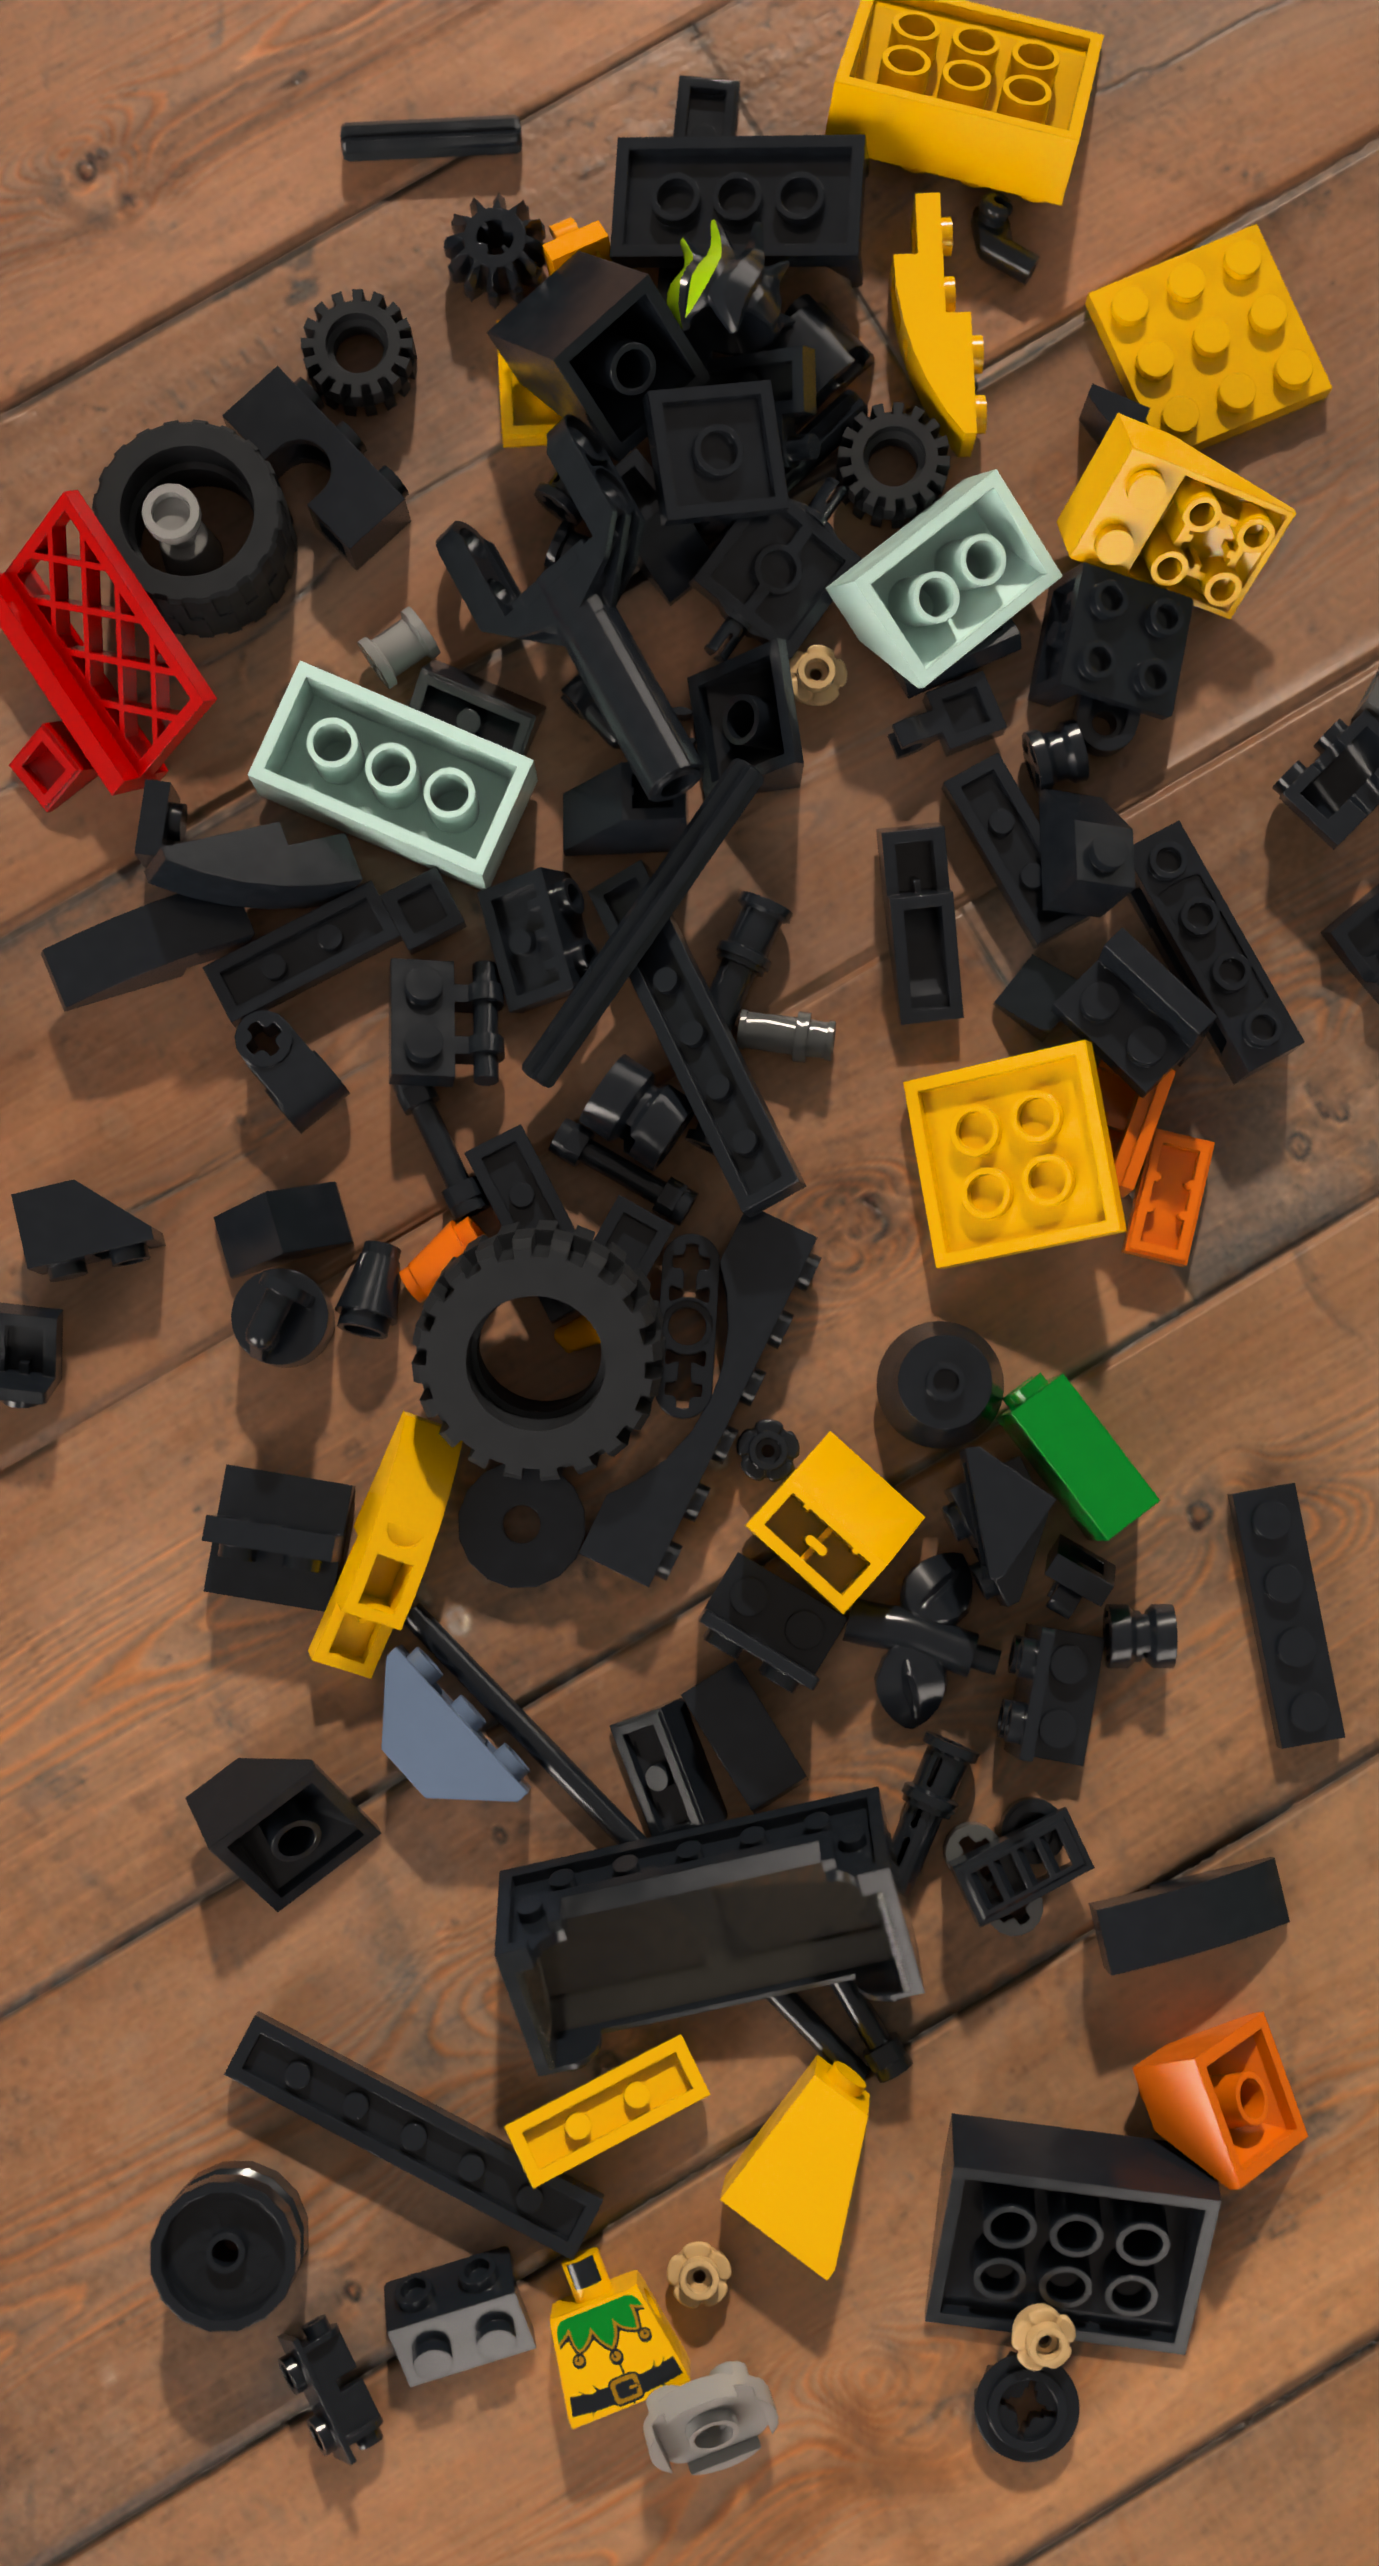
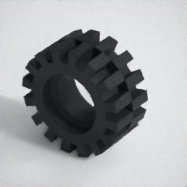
M352 289L353 300L344 302L342 292L340 291L331 295L334 304L332 308L328 309L321 301L314 308L317 320L314 321L307 318L303 327L307 338H301L303 361L313 389L319 397L324 395L326 404L336 411L339 404H342L345 414L354 417L357 415V407H365L367 417L378 415L376 404L383 402L388 411L397 405L395 394L398 392L405 398L411 389L409 378L415 379L417 366L415 359H417L411 327L407 318L403 319L401 309L394 302L388 307L386 306L384 295L373 292L371 301L365 299L363 289ZM359 334L373 336L383 346L382 358L375 368L362 373H351L338 364L336 353L339 345L345 339Z
M893 402L892 412H884L883 403L872 406L870 417L867 418L863 412L857 415L853 421V428L847 427L843 433L841 446H839L835 475L836 480L839 482L837 486L843 485L848 491V495L842 501L845 505L850 502L854 504L852 514L860 520L865 513L871 515V525L881 528L883 519L892 520V529L902 528L904 519L909 517L911 520L938 500L939 496L943 494L950 468L951 456H947L949 449L947 436H938L941 425L934 417L926 424L923 421L925 411L916 406L911 415L903 413L904 403ZM885 446L902 447L914 458L917 469L916 473L910 481L903 485H884L878 482L870 472L868 462L872 454Z

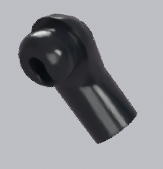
M999 192L987 193L982 197L980 204L974 208L971 217L976 252L984 262L1026 285L1039 263L1040 256L1012 240L1008 217L1011 215L1013 207L1008 197Z

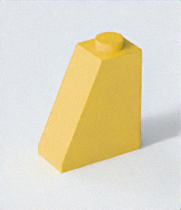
M817 2054L725 2175L720 2200L827 2281L836 2268L869 2115L870 2094L864 2090L866 2088L864 2080L853 2069L840 2061H835L831 2065Z

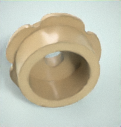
M811 645L807 651H798L789 659L794 698L799 702L811 706L830 704L838 697L839 688L846 684L847 669L845 663L841 659L834 657L835 654L831 648L823 645ZM813 670H819L822 673V677L819 680H813L810 673Z
M701 2241L688 2243L678 2255H674L670 2259L667 2267V2281L673 2285V2295L682 2305L693 2309L699 2307L700 2304L712 2307L721 2302L728 2292L726 2282L732 2275L730 2262L722 2251H717L709 2243ZM697 2270H702L706 2274L705 2279L701 2282L693 2278V2274Z
M1040 2303L1024 2308L1014 2320L1011 2337L1013 2347L1018 2350L1017 2358L1024 2367L1034 2371L1042 2370L1043 2366L1051 2369L1058 2368L1071 2355L1070 2343L1076 2338L1075 2326L1067 2315H1060L1050 2305ZM1050 2336L1046 2344H1039V2340L1042 2337Z

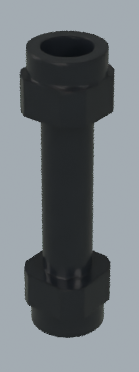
M392 1084L405 1115H413L447 1189L441 1193L455 1222H460L468 1216L473 1217L488 1209L490 1205L477 1177H469L435 1103L440 1098L435 1087Z
M568 1118L563 1121L548 1151L574 1167H577L582 1162L653 1203L652 1212L681 1226L699 1193L672 1176L668 1182H665L594 1141L595 1133L585 1126L575 1123Z
M833 1925L819 1930L800 1944V1946L808 1945L813 1956L809 1957V1960L817 1973H824L846 1960L836 1943L831 1945L828 1941L829 1939L841 1937ZM856 1979L831 1984L833 1991L867 2047L863 2050V2057L878 2081L884 2083L892 2080L911 2067L913 2061L907 2053L906 2047L898 2033H888L869 1999L860 1993Z

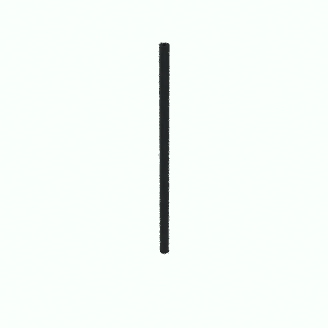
M420 1603L409 1611L404 1622L405 1626L617 1845L647 1838ZM698 1890L668 1896L709 1939ZM716 1910L727 1958L733 1961L760 1955ZM796 1992L766 1998L829 2064L833 2065L835 2061H840L853 2069L862 2079L868 2075L870 2068Z

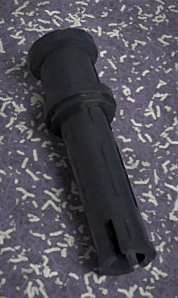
M741 891L738 902L742 907L730 936L727 940H720L716 948L718 951L717 958L722 962L710 986V991L730 1032L747 998L755 976L763 977L764 972H768L772 963L768 959V955L782 924H789L793 913L784 906L747 891Z
M926 1731L923 1738L927 1748L913 1781L905 1782L902 1788L904 1793L902 1799L907 1804L892 1838L907 1903L922 1872L924 1862L942 1819L949 1820L951 1815H955L959 1805L954 1799L968 1765L976 1764L980 1756L978 1752L930 1731ZM883 1892L868 1895L863 1909L861 1908L859 1916L881 1928L892 1926Z

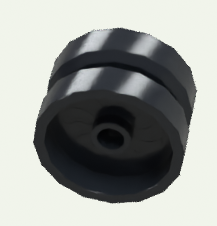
M223 2161L198 2172L177 2194L161 2215L150 2242V2273L161 2300L181 2321L208 2332L239 2331L264 2320L286 2297L308 2249V2216L298 2191L278 2171L254 2161ZM225 2240L234 2242L238 2247L237 2251L227 2248L223 2244Z

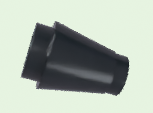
M369 1240L364 1242L362 1253L359 1254L335 1307V1311L340 1314L337 1324L338 1328L366 1338L386 1339L388 1337L389 1328L397 1324L400 1248L380 1241Z

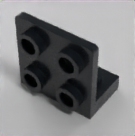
M1086 562L1064 573L1063 577L1049 587L1028 701L1051 707L1078 693L1160 720L1172 716L1193 609V600L1188 596Z
M737 1552L698 1617L699 1622L708 1627L703 1635L705 1641L735 1659L739 1658L743 1649L763 1660L759 1668L760 1674L793 1694L800 1683L814 1691L820 1681L816 1673L848 1621V1618L739 1552Z
M1026 1623L1024 1636L1014 1635L1009 1653L1008 1673L1016 1674L1017 1676L1013 1700H1002L997 1722V1737L1004 1738V1750L1018 1760L1033 1762V1758L1037 1757L1079 1766L1084 1765L1105 1638Z

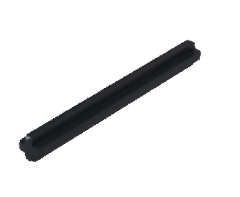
M739 758L731 761L522 1063V1070L527 1076L544 1087L550 1088L554 1086L763 784L764 777L754 766Z

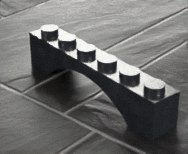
M764 1211L751 1218L743 1213L719 1264L726 1296L728 1334L722 1370L711 1400L689 1435L664 1461L638 1480L607 1494L579 1554L647 1587L650 1586L654 1576L667 1581L683 1547L672 1541L673 1536L683 1517L695 1522L711 1488L700 1483V1480L711 1459L723 1464L739 1430L728 1425V1422L738 1402L750 1407L767 1372L755 1366L766 1344L778 1349L787 1332L794 1314L783 1310L793 1287L806 1292L822 1259V1257L811 1253L818 1237Z

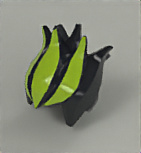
M715 219L711 221V246L706 256L686 236L680 240L685 263L681 272L670 285L667 293V306L704 367L707 365L711 351L733 356L758 352L770 346L778 337L782 328L795 324L793 318L781 313L782 300L779 290L780 281L790 263L783 261L765 267L762 222L754 223L748 244L739 256L731 245L727 233L718 220Z

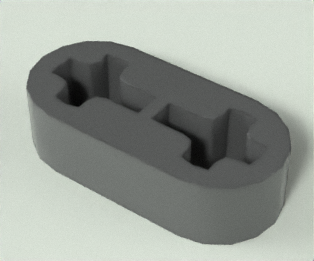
M976 1821L963 1822L954 1826L946 1835L943 1844V1858L950 1869L947 1862L963 1854L959 1842L964 1837L969 1836L975 1842L986 1838L988 1843L999 1837L984 1824ZM1010 1853L1000 1858L999 1861L1012 1888L1023 1885L1024 1883ZM977 1870V1875L989 1900L998 1897L992 1888L995 1882L991 1873L984 1877ZM1040 1897L1023 1906L1026 1914L1019 1920L1008 1914L990 1924L1000 1933L1009 1936L1024 1935L1032 1931L1040 1922L1043 1913V1899Z

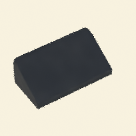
M432 660L421 668L409 707L523 756L527 755L546 710V706L438 660Z
M682 1698L610 1725L652 1837L721 1822L727 1819L728 1813L687 1705Z

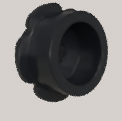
M764 1419L756 1422L753 1429H746L741 1433L737 1441L736 1451L742 1458L741 1468L748 1477L756 1481L769 1478L770 1481L777 1482L785 1479L793 1471V1460L799 1456L800 1446L796 1435L792 1431L784 1430L781 1422L773 1419ZM771 1445L774 1448L773 1456L765 1457L762 1454L763 1446Z

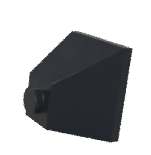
M237 1758L185 1798L208 1849L277 1912L382 1834L377 1824L312 1759Z

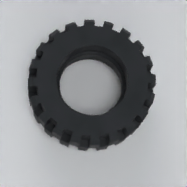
M539 1220L536 1228L523 1229L520 1222L501 1226L498 1235L488 1238L485 1234L470 1242L464 1253L458 1258L453 1257L442 1270L423 1305L422 1313L415 1326L412 1344L416 1346V1354L411 1362L414 1382L423 1384L424 1388L420 1397V1403L427 1417L438 1415L442 1420L443 1424L439 1434L451 1447L456 1446L462 1440L471 1447L468 1460L484 1469L489 1460L492 1459L506 1464L503 1476L520 1480L523 1478L525 1468L540 1469L541 1481L561 1479L563 1468L573 1465L576 1472L580 1475L597 1468L599 1457L605 1452L614 1457L629 1443L630 1433L634 1429L641 1430L651 1413L653 1399L655 1396H658L665 1357L666 1337L663 1336L662 1331L664 1318L658 1300H652L649 1293L651 1283L642 1269L632 1270L625 1262L627 1253L614 1242H611L607 1248L593 1240L595 1231L577 1225L575 1233L558 1230V1221ZM526 1296L553 1298L572 1306L588 1319L600 1338L601 1364L595 1378L584 1390L560 1400H532L509 1391L491 1375L480 1353L481 1330L489 1315L499 1305L509 1300Z

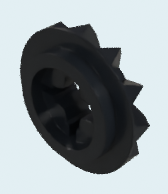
M1010 2351L1005 2358L994 2365H987L983 2378L978 2387L974 2389V2413L978 2429L988 2445L1008 2459L1019 2462H1036L1047 2459L1059 2452L1070 2441L1077 2427L1080 2412L1079 2397L1072 2379L1062 2365L1055 2369L1043 2366V2369L1040 2371L1030 2370L1019 2362L1016 2352ZM1030 2380H1032L1036 2401L1041 2405H1045L1047 2410L1041 2409V2412L1030 2411L1026 2421L1022 2422L1021 2430L1019 2431L1015 2407L1006 2403L1005 2399H1010V2397L1021 2398L1025 2388L1029 2387Z

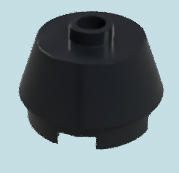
M946 1321L923 1323L902 1333L886 1350L877 1374L878 1400L888 1422L899 1434L909 1441L929 1448H953L966 1444L980 1436L997 1416L1004 1394L1002 1367L992 1347L973 1330L963 1325Z

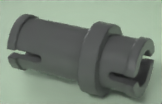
M742 1009L737 1033V1046L739 1049L748 1048L792 1055L793 1062L805 1063L807 1057L823 1058L826 1061H831L836 1034V1021L824 1022L812 1019V1013L799 1011L798 1017L749 1012V1010Z

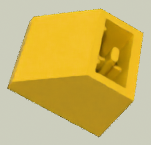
M829 1431L744 1526L839 1613L844 1614L891 1562L924 1520L925 1516L835 1434Z

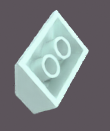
M995 469L960 481L825 589L859 641L914 686L921 689L961 659L1063 577L998 470Z

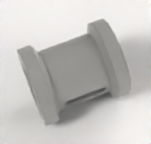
M410 606L400 612L401 619L375 638L371 640L363 637L357 642L366 660L388 689L398 684L397 676L425 656L434 659L441 654L431 633Z

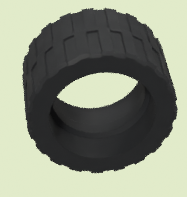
M193 419L192 422H179L175 420L164 422L162 426L151 430L148 428L136 434L137 437L127 445L123 444L113 454L114 458L109 466L104 467L98 479L100 484L97 493L93 497L92 509L95 516L173 633L183 636L190 634L198 635L200 638H210L227 632L232 634L242 630V627L253 621L256 623L267 614L266 611L274 603H278L285 593L284 588L294 572V555L297 552V536L292 526L294 521L276 473L269 461L264 460L260 450L249 439L244 440L237 435L236 431L223 425L219 427L209 424L208 421ZM167 483L180 484L187 489L213 486L237 493L249 502L254 515L253 525L247 541L229 562L211 572L195 576H177L161 572L151 567L143 558L141 552L142 535L145 529L142 506L148 493L157 486Z

